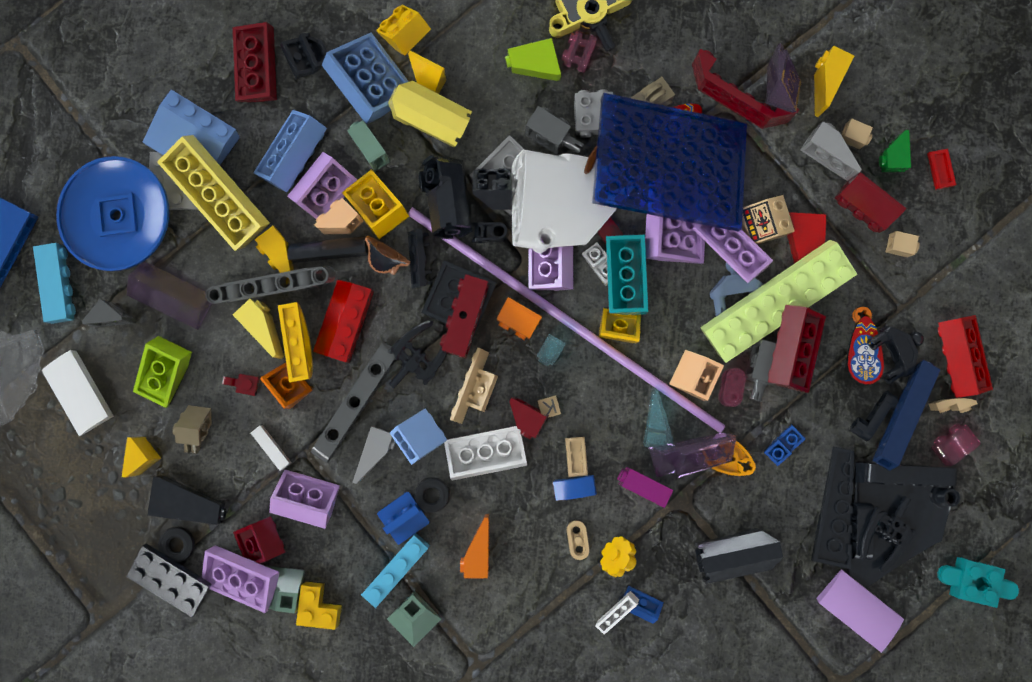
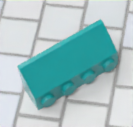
M645 235L606 236L609 313L621 315L647 314L648 294Z

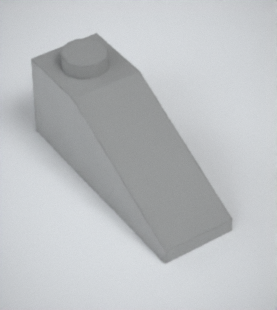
M377 427L370 428L352 483H359L389 453L390 449H394L396 442L389 431Z

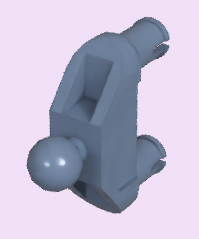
M726 262V269L731 275L723 276L710 291V298L714 300L715 316L727 310L725 303L726 295L744 292L752 293L764 284L756 278L747 283Z

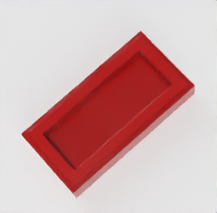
M943 149L927 153L935 190L955 186L956 181L949 150Z

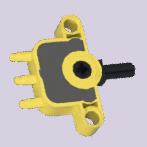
M555 0L560 13L550 19L549 32L554 38H560L580 29V26L590 29L591 32L596 31L605 51H611L615 48V44L606 28L608 22L606 14H611L628 6L632 0ZM560 24L562 28L555 29L553 25Z

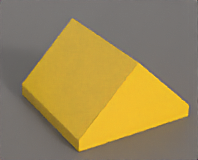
M603 308L598 337L638 343L640 340L641 315L611 314L609 309Z
M127 437L122 477L138 476L161 459L146 437Z

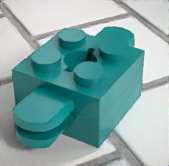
M957 557L955 567L943 565L937 572V577L942 583L951 585L949 595L958 599L997 608L999 598L1012 600L1019 593L1016 583L1004 579L1005 569Z

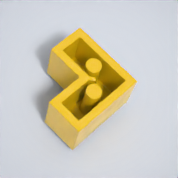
M305 582L301 585L297 626L332 630L339 626L342 605L322 603L325 584Z

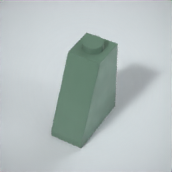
M363 120L361 122H354L347 131L374 172L390 163V160Z

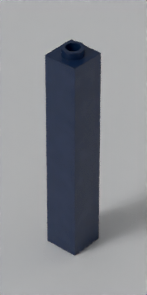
M923 360L915 366L872 461L889 471L900 465L939 375L940 369L931 362Z

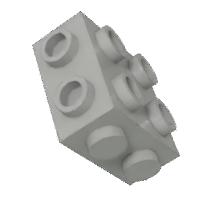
M602 89L591 93L588 90H581L575 93V136L580 135L581 138H589L591 135L604 137L608 132L613 134L614 129L618 127L617 116H614V109H617V100L613 98V92Z

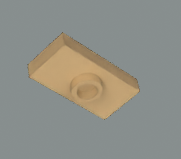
M585 437L565 438L568 477L588 476Z

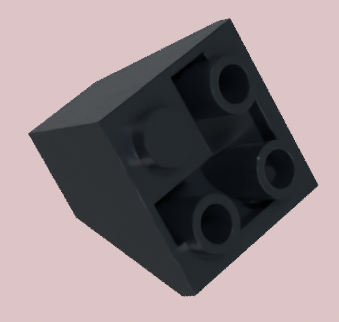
M481 168L473 170V194L492 210H512L511 169Z

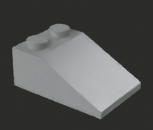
M822 122L812 131L800 149L846 181L862 170L840 132L830 123Z

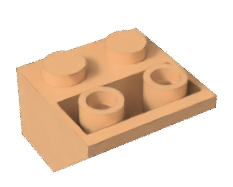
M341 198L340 200H335L330 206L331 209L326 214L322 213L316 219L317 223L314 225L323 234H351L364 221Z
M685 350L669 385L698 399L708 401L724 365L705 356Z

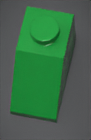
M909 130L899 134L881 153L879 166L882 172H905L911 168Z

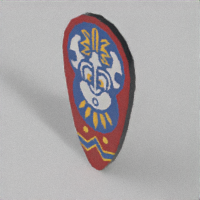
M868 316L862 317L856 324L847 353L848 373L853 380L863 385L873 384L878 381L884 370L882 347L880 346L876 350H872L868 346L872 342L867 344L869 338L878 334L874 323Z

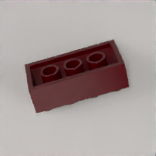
M785 305L780 330L777 334L776 348L773 352V361L768 373L769 383L809 393L826 316L808 307Z

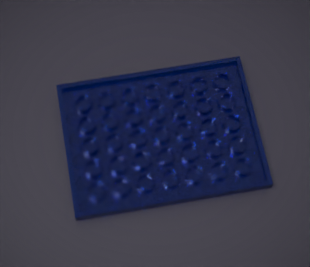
M603 93L600 106L592 204L739 232L742 230L747 123Z

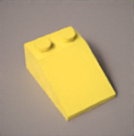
M249 299L233 316L272 357L282 359L284 354L273 317L269 313V307L259 300Z

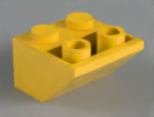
M401 5L394 9L393 14L388 19L381 22L380 27L376 31L397 52L406 55L431 28L419 12Z

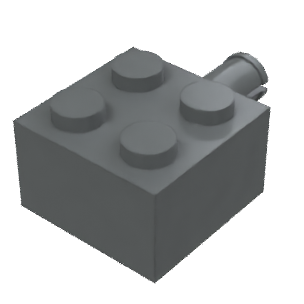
M538 106L526 124L525 136L556 155L563 146L578 155L584 144L570 136L571 126L569 122L562 117H555L548 108Z
M759 340L752 345L743 379L754 382L749 398L751 400L762 402L765 386L772 384L768 382V373L771 369L776 343Z

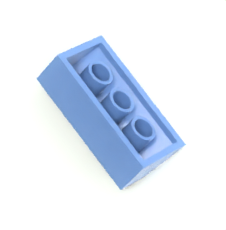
M292 110L255 169L254 174L278 189L288 192L293 187L298 174L303 171L308 158L313 155L314 148L324 137V132L327 128L310 115Z

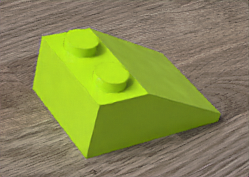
M160 336L147 342L133 392L167 408L188 368L192 352Z

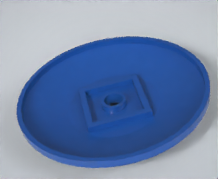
M116 156L93 160L79 168L69 178L60 194L56 213L58 231L68 251L83 264L104 271H121L132 268L149 258L159 247L165 236L169 223V202L166 191L157 176L149 168L135 160ZM119 210L121 216L118 220H114L113 215Z

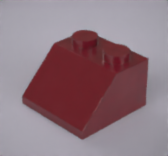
M271 516L233 532L242 556L260 564L285 553L283 541L278 535L276 524Z

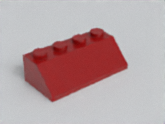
M337 280L313 352L350 364L374 294L373 290L354 283Z
M976 315L939 322L938 334L943 341L942 351L947 358V372L951 375V390L955 397L978 395L993 390Z

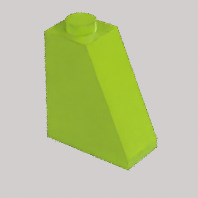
M552 38L508 49V56H505L507 68L511 67L512 73L554 81L560 80L561 72Z

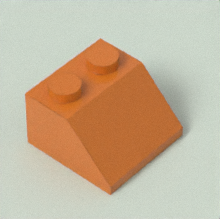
M509 297L497 317L500 327L507 331L509 328L516 332L515 335L522 340L526 338L530 340L542 319V316Z

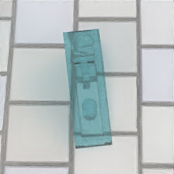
M653 389L643 446L668 451V448L672 447L673 436H671L670 426L659 391Z

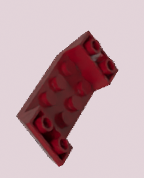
M700 49L697 53L692 67L698 90L759 128L764 129L786 124L798 113L799 109L796 105L784 99L772 111L769 105L759 103L751 94L743 93L738 90L739 88L736 85L728 84L722 80L720 75L710 73L709 71L717 59L710 51Z

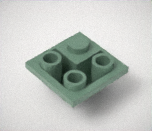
M266 565V567L279 572L277 586L269 609L279 612L296 613L298 611L300 588L304 582L305 570Z
M416 591L387 618L413 647L442 619Z

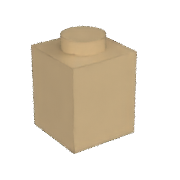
M851 119L845 124L841 135L846 144L861 149L870 143L872 139V134L870 133L873 127Z
M899 231L889 234L886 253L903 257L915 255L919 249V236Z

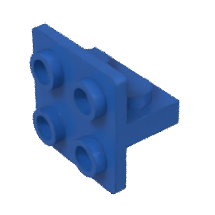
M410 492L404 493L377 513L385 525L383 530L387 535L390 533L398 545L430 523Z

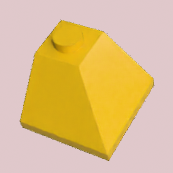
M409 51L408 55L416 82L439 94L446 82L444 68Z

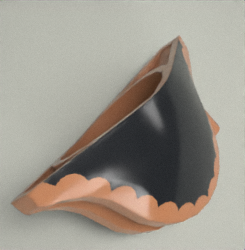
M370 236L365 238L369 249L368 262L376 272H390L395 275L400 266H408L410 264L408 259L388 245Z

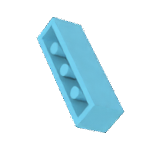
M58 243L33 246L43 322L54 324L75 320L76 310L71 298L73 289L69 284L70 270L66 263L68 257L66 248Z
M415 533L365 589L361 596L376 608L426 552L430 545Z

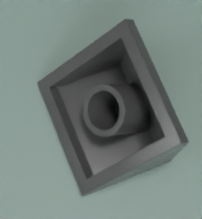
M100 299L82 320V324L94 327L136 324V320L116 303Z

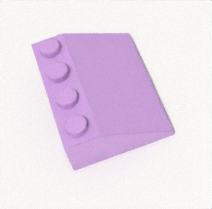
M667 180L648 183L645 233L646 259L704 263L705 240L693 228L706 218L707 188Z

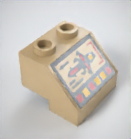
M783 195L757 202L736 211L741 230L757 245L795 232Z

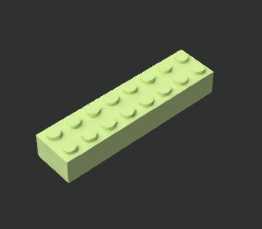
M828 240L700 328L719 357L727 363L779 328L785 305L810 307L856 276L857 273L839 244Z

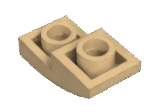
M959 398L943 399L928 404L931 411L942 413L951 409L952 411L963 413L971 410V406L978 403L973 399Z

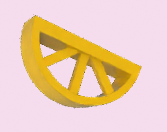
M298 302L278 305L289 382L311 379L313 373L312 349L302 309Z

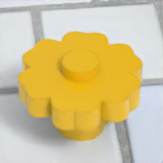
M622 536L614 537L612 543L608 542L602 550V555L604 556L600 561L602 570L608 572L613 577H622L625 571L628 572L634 569L636 566V558L634 556L636 549L634 544Z

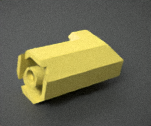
M414 81L398 85L388 102L394 119L405 125H410L452 147H455L458 143L455 141L456 138L460 139L470 120L468 116L472 113V111Z

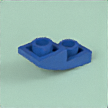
M791 424L768 446L764 453L779 466L806 438Z
M594 475L553 481L556 500L583 498L597 494Z

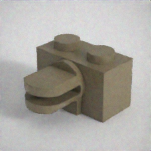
M660 77L632 96L629 104L641 121L646 118L650 120L657 114L656 111L660 108L666 109L673 103L672 100L675 94L664 78Z
M188 405L186 410L181 413L178 422L174 424L173 435H175L176 443L184 444V451L186 453L192 451V453L198 454L201 442L204 441L212 425L211 408Z

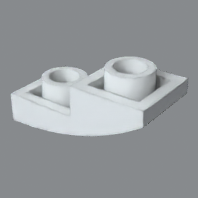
M596 242L584 251L582 255L604 285L607 286V254Z

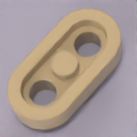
M573 520L567 526L569 550L573 558L583 560L589 554L587 531L581 521ZM575 526L580 528L578 533L573 532ZM582 546V552H576V547Z

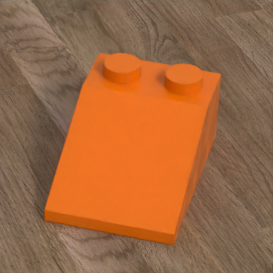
M485 514L464 558L460 560V573H464V578H488L489 514Z

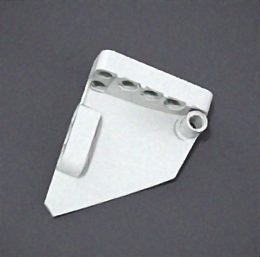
M523 149L514 159L511 170L513 246L532 248L537 253H543L548 248L586 245L642 179V173L620 189L609 193H602L601 189L604 186L613 183L621 177L619 169L612 168L614 166L612 163L608 164L606 160L597 159L591 172L585 174L584 168L589 157L574 154L556 156ZM621 164L623 169L628 170L625 164Z

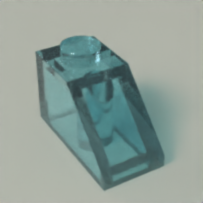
M549 334L537 354V357H539L538 361L546 366H549V364L554 365L566 343Z

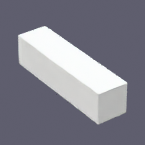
M263 425L258 426L251 432V435L279 471L292 463Z
M631 591L628 592L597 621L596 627L603 634H606L638 605L639 599Z

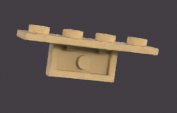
M477 348L474 353L470 369L465 375V382L459 391L458 400L452 409L450 420L462 424L469 406L485 412L498 378L497 375L483 370L489 352Z

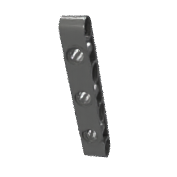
M320 266L239 280L208 288L206 299L212 304L228 303L311 288L333 282L336 273L330 266ZM323 270L326 273L325 280L321 276ZM287 277H288L289 280H290V285H289V286L286 284V278H287ZM252 284L254 285V288H255L254 292L251 290V285H252Z
M385 341L379 346L312 448L311 453L322 461L328 463L396 361L394 354L388 353L392 346ZM375 365H380L382 368L379 375H374L372 372ZM354 397L360 399V405L356 408L351 404V400ZM333 429H336L339 433L336 440L330 437V432Z

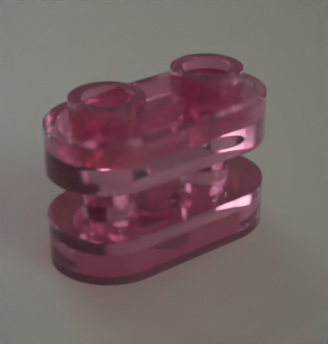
M576 30L575 33H571L568 40L570 47L568 50H564L561 60L564 61V66L570 68L573 63L578 64L577 70L585 73L598 38L590 35L589 40L583 39L584 32ZM579 46L585 47L582 57L576 56Z
M739 368L728 369L722 374L719 401L723 406L734 407L742 401L746 376Z

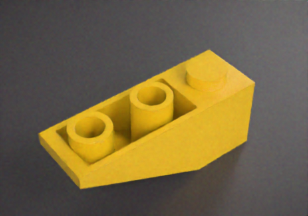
M271 226L254 239L258 243L256 248L262 255L266 254L270 260L267 262L274 270L278 269L280 273L294 270L292 262L288 260L289 243L277 228ZM287 277V278H286V284L289 283V285H290V280H289V278Z

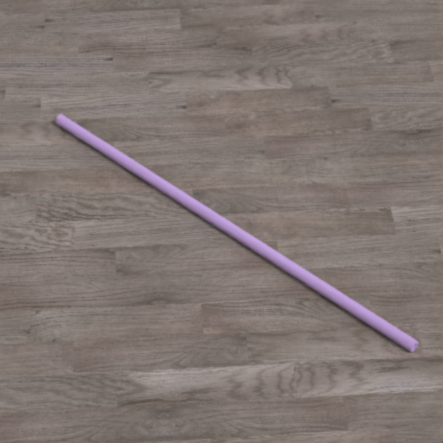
M412 207L408 215L432 232L431 220ZM453 236L454 239H443L717 432L721 433L725 428L723 423L534 291L529 290L524 284L455 236Z

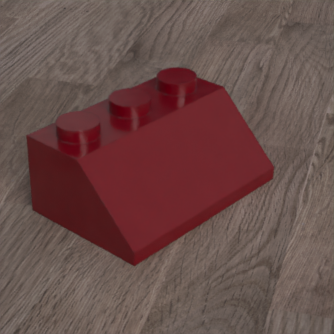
M861 172L848 180L835 196V199L838 201L837 203L841 207L849 209L856 219L863 220L868 224L867 226L870 230L878 233L886 230L907 209Z
M511 397L509 402L517 429L521 430L520 434L528 439L536 438L540 434L549 415H543L534 406L517 397Z

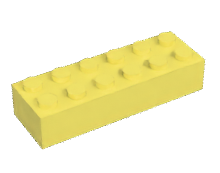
M194 135L182 136L157 161L234 251L245 248L270 224Z

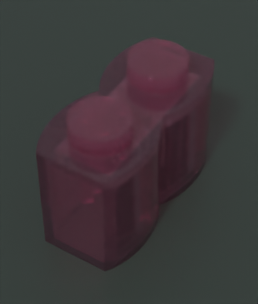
M956 424L949 429V434L946 436L942 435L934 440L935 444L931 448L944 466L956 464L981 444L967 425Z

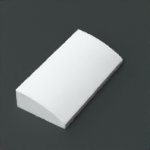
M69 350L42 369L44 376L79 436L114 417L77 351Z
M517 426L449 439L444 442L451 480L527 466L521 431L517 429Z

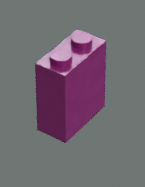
M628 467L625 470L622 469L617 477L620 486L663 508L666 507L673 492L672 489Z

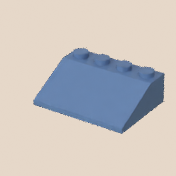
M372 33L327 52L322 63L323 68L366 124L381 118L391 111L388 102L394 89L400 84L409 82Z
M170 90L159 105L143 143L164 155L182 136L194 135L216 162L221 165L240 137L235 128L175 91Z

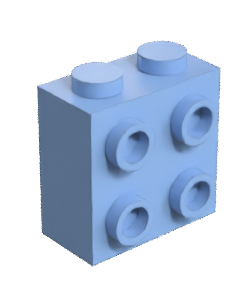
M426 408L402 422L390 432L411 465L447 441L443 431L439 429Z

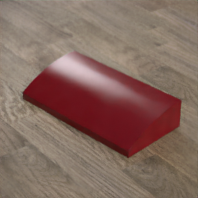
M268 22L232 27L235 101L264 102L277 100L274 27Z

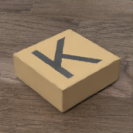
M556 396L538 400L541 414H548L549 417L561 414Z

